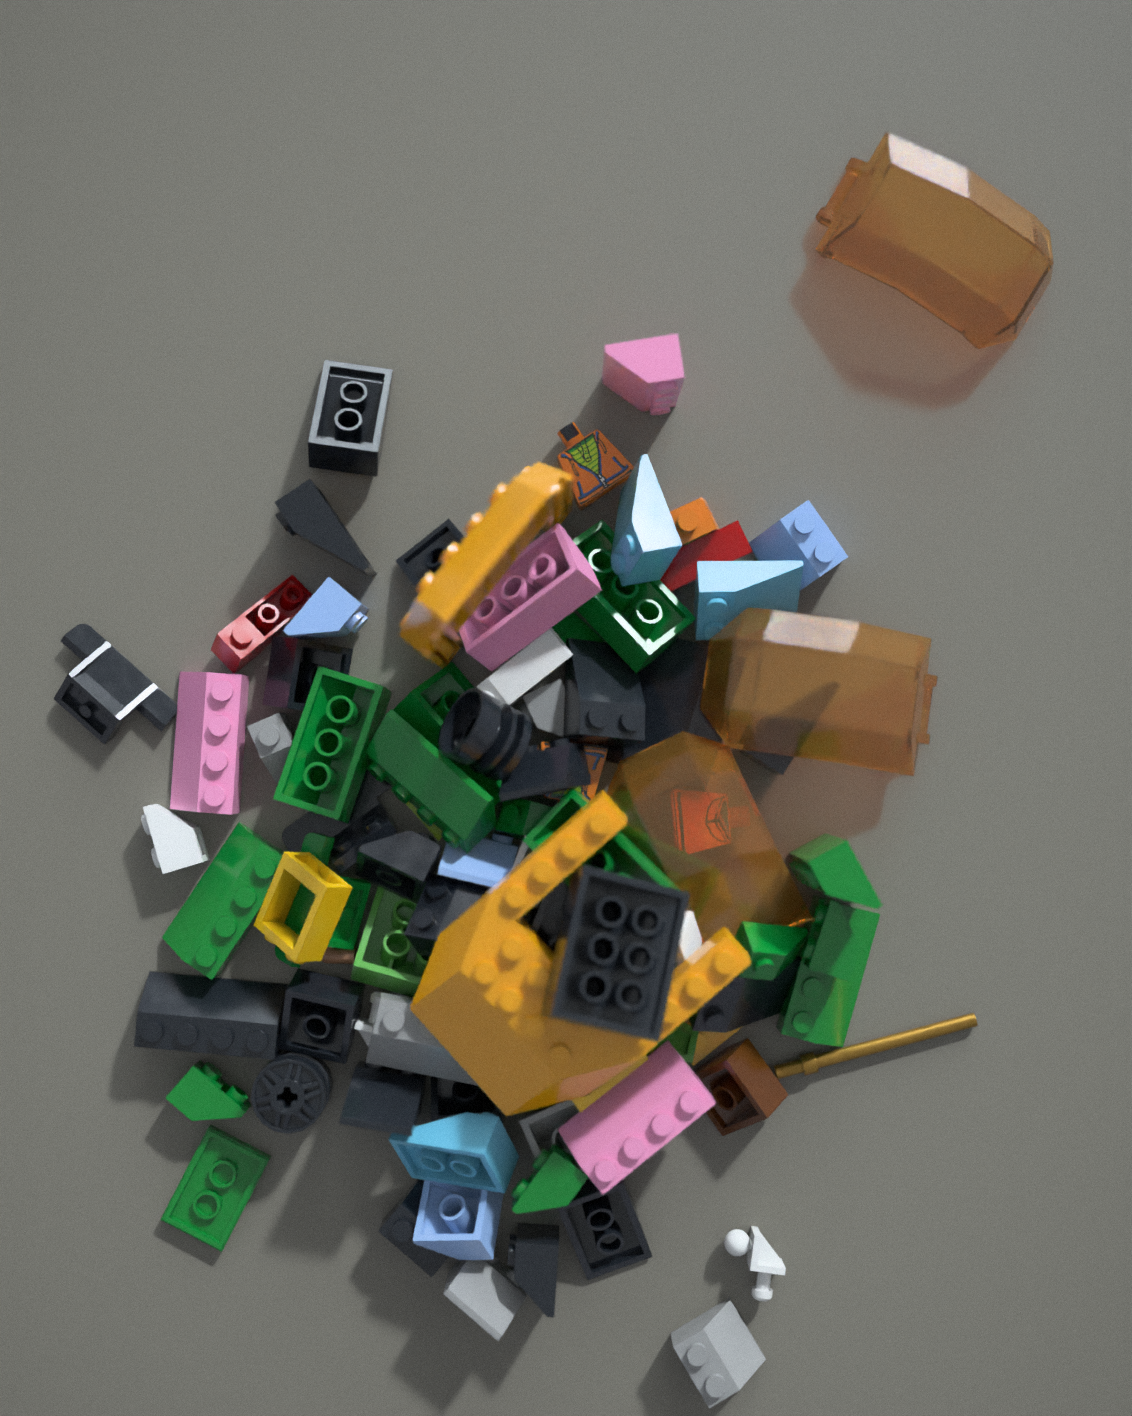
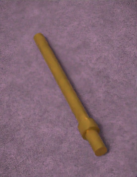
M970 1013L816 1055L813 1052L799 1055L797 1060L775 1065L774 1071L777 1079L804 1073L806 1076L818 1073V1069L969 1029L978 1026L975 1014Z

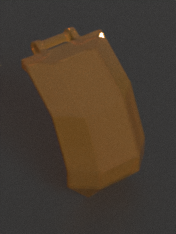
M885 133L868 162L853 157L850 158L845 167L846 173L827 205L821 207L815 216L820 224L828 227L815 250L823 258L834 259L896 289L961 333L976 349L1017 339L1052 278L1054 261L1050 231L1034 214L967 167L891 133Z
M747 608L709 640L700 710L729 748L841 763L899 775L914 776L918 744L929 745L930 734H927L932 691L933 687H937L938 676L928 674L932 639L861 622L780 610Z
M682 731L619 762L606 794L627 816V824L620 831L680 890L690 893L687 911H693L702 937V945L724 926L734 937L742 921L796 927L813 919L772 839L729 745Z

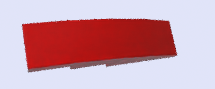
M738 520L681 547L660 581L671 592H674L696 581L697 561H736L752 553L751 546Z

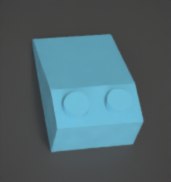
M648 454L640 456L620 492L611 553V566L614 573L618 574L622 586L660 580L682 546Z
M697 561L693 609L694 617L696 618L694 621L696 640H732L796 615L803 561Z
M487 1112L481 1114L462 1113L415 1126L412 1136L391 1133L388 1139L411 1178L500 1193L506 1192L519 1159V1155L500 1118Z

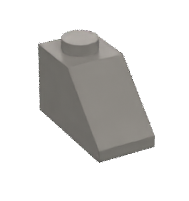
M561 679L522 696L525 704L521 705L520 708L524 714L530 717L531 723L535 722L538 729L564 737L565 687Z
M280 712L247 726L261 760L277 785L295 736L287 714Z

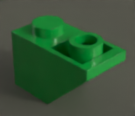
M825 897L824 903H818L812 920V923L816 924L812 938H806L801 957L805 958L804 965L809 969L850 982L861 947L839 903Z
M201 1060L192 1066L165 1097L191 1121L241 1118L252 1106L247 1101V1094L236 1085H228L221 1078L222 1073L216 1066L209 1062L203 1063Z
M553 1143L548 1151L543 1148L538 1153L531 1165L535 1170L527 1180L522 1177L515 1185L510 1194L514 1198L511 1210L516 1214L568 1206L588 1176L573 1156Z

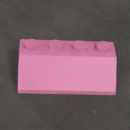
M678 334L605 345L602 383L641 412L650 411V415L669 413L671 411L670 407L676 406L685 378Z
M559 523L525 548L459 630L466 653L491 672L602 590L592 566Z
M180 672L170 809L231 815L240 813L249 676L211 672Z
M669 1040L649 1054V1059L585 1110L577 1112L558 1128V1132L576 1161L602 1195L716 1104L713 1095Z

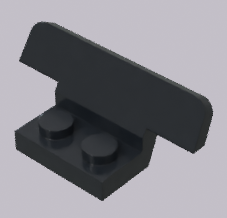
M79 624L63 636L61 642L78 656L82 662L67 674L54 700L104 745L114 738L126 717L131 715L136 709L161 732L176 716V703L91 626Z
M366 769L348 823L309 811L284 829L282 840L289 852H301L304 837L308 833H320L333 837L335 839L331 850V859L334 866L342 873L357 862L358 851L361 845L397 833L393 818L378 799V796L392 786L385 780L379 782Z

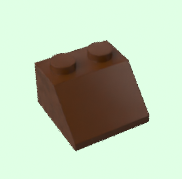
M749 1038L726 1047L694 1070V1073L710 1091L716 1102L714 1106L706 1111V1114L722 1136L769 1118L788 1096L786 1090Z

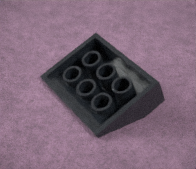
M677 638L660 656L638 672L645 702V741L629 748L609 746L605 760L706 792L748 658Z
M585 865L573 870L540 1016L659 1042L690 893Z

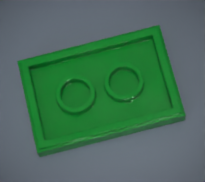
M210 1125L160 1220L222 1252L272 1156Z

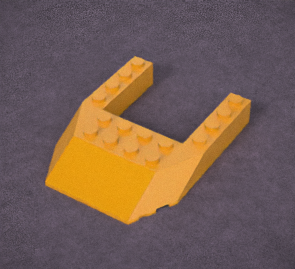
M537 462L531 467L527 466L507 486L501 483L490 496L488 501L491 505L483 516L477 513L464 529L467 533L466 538L459 546L453 543L440 559L443 562V566L434 576L430 572L418 585L416 591L419 592V596L415 599L411 610L401 621L399 626L402 629L399 635L423 656L442 669L447 666L464 645L462 639L457 635L458 631L541 529L546 532L557 523L561 525L572 511L573 477L568 473Z
M603 790L440 932L410 1006V1010L506 1116L584 1097L638 1061L659 1043L540 1016L554 952L521 916L627 824V816ZM725 926L674 969L660 1041L751 964L749 953Z

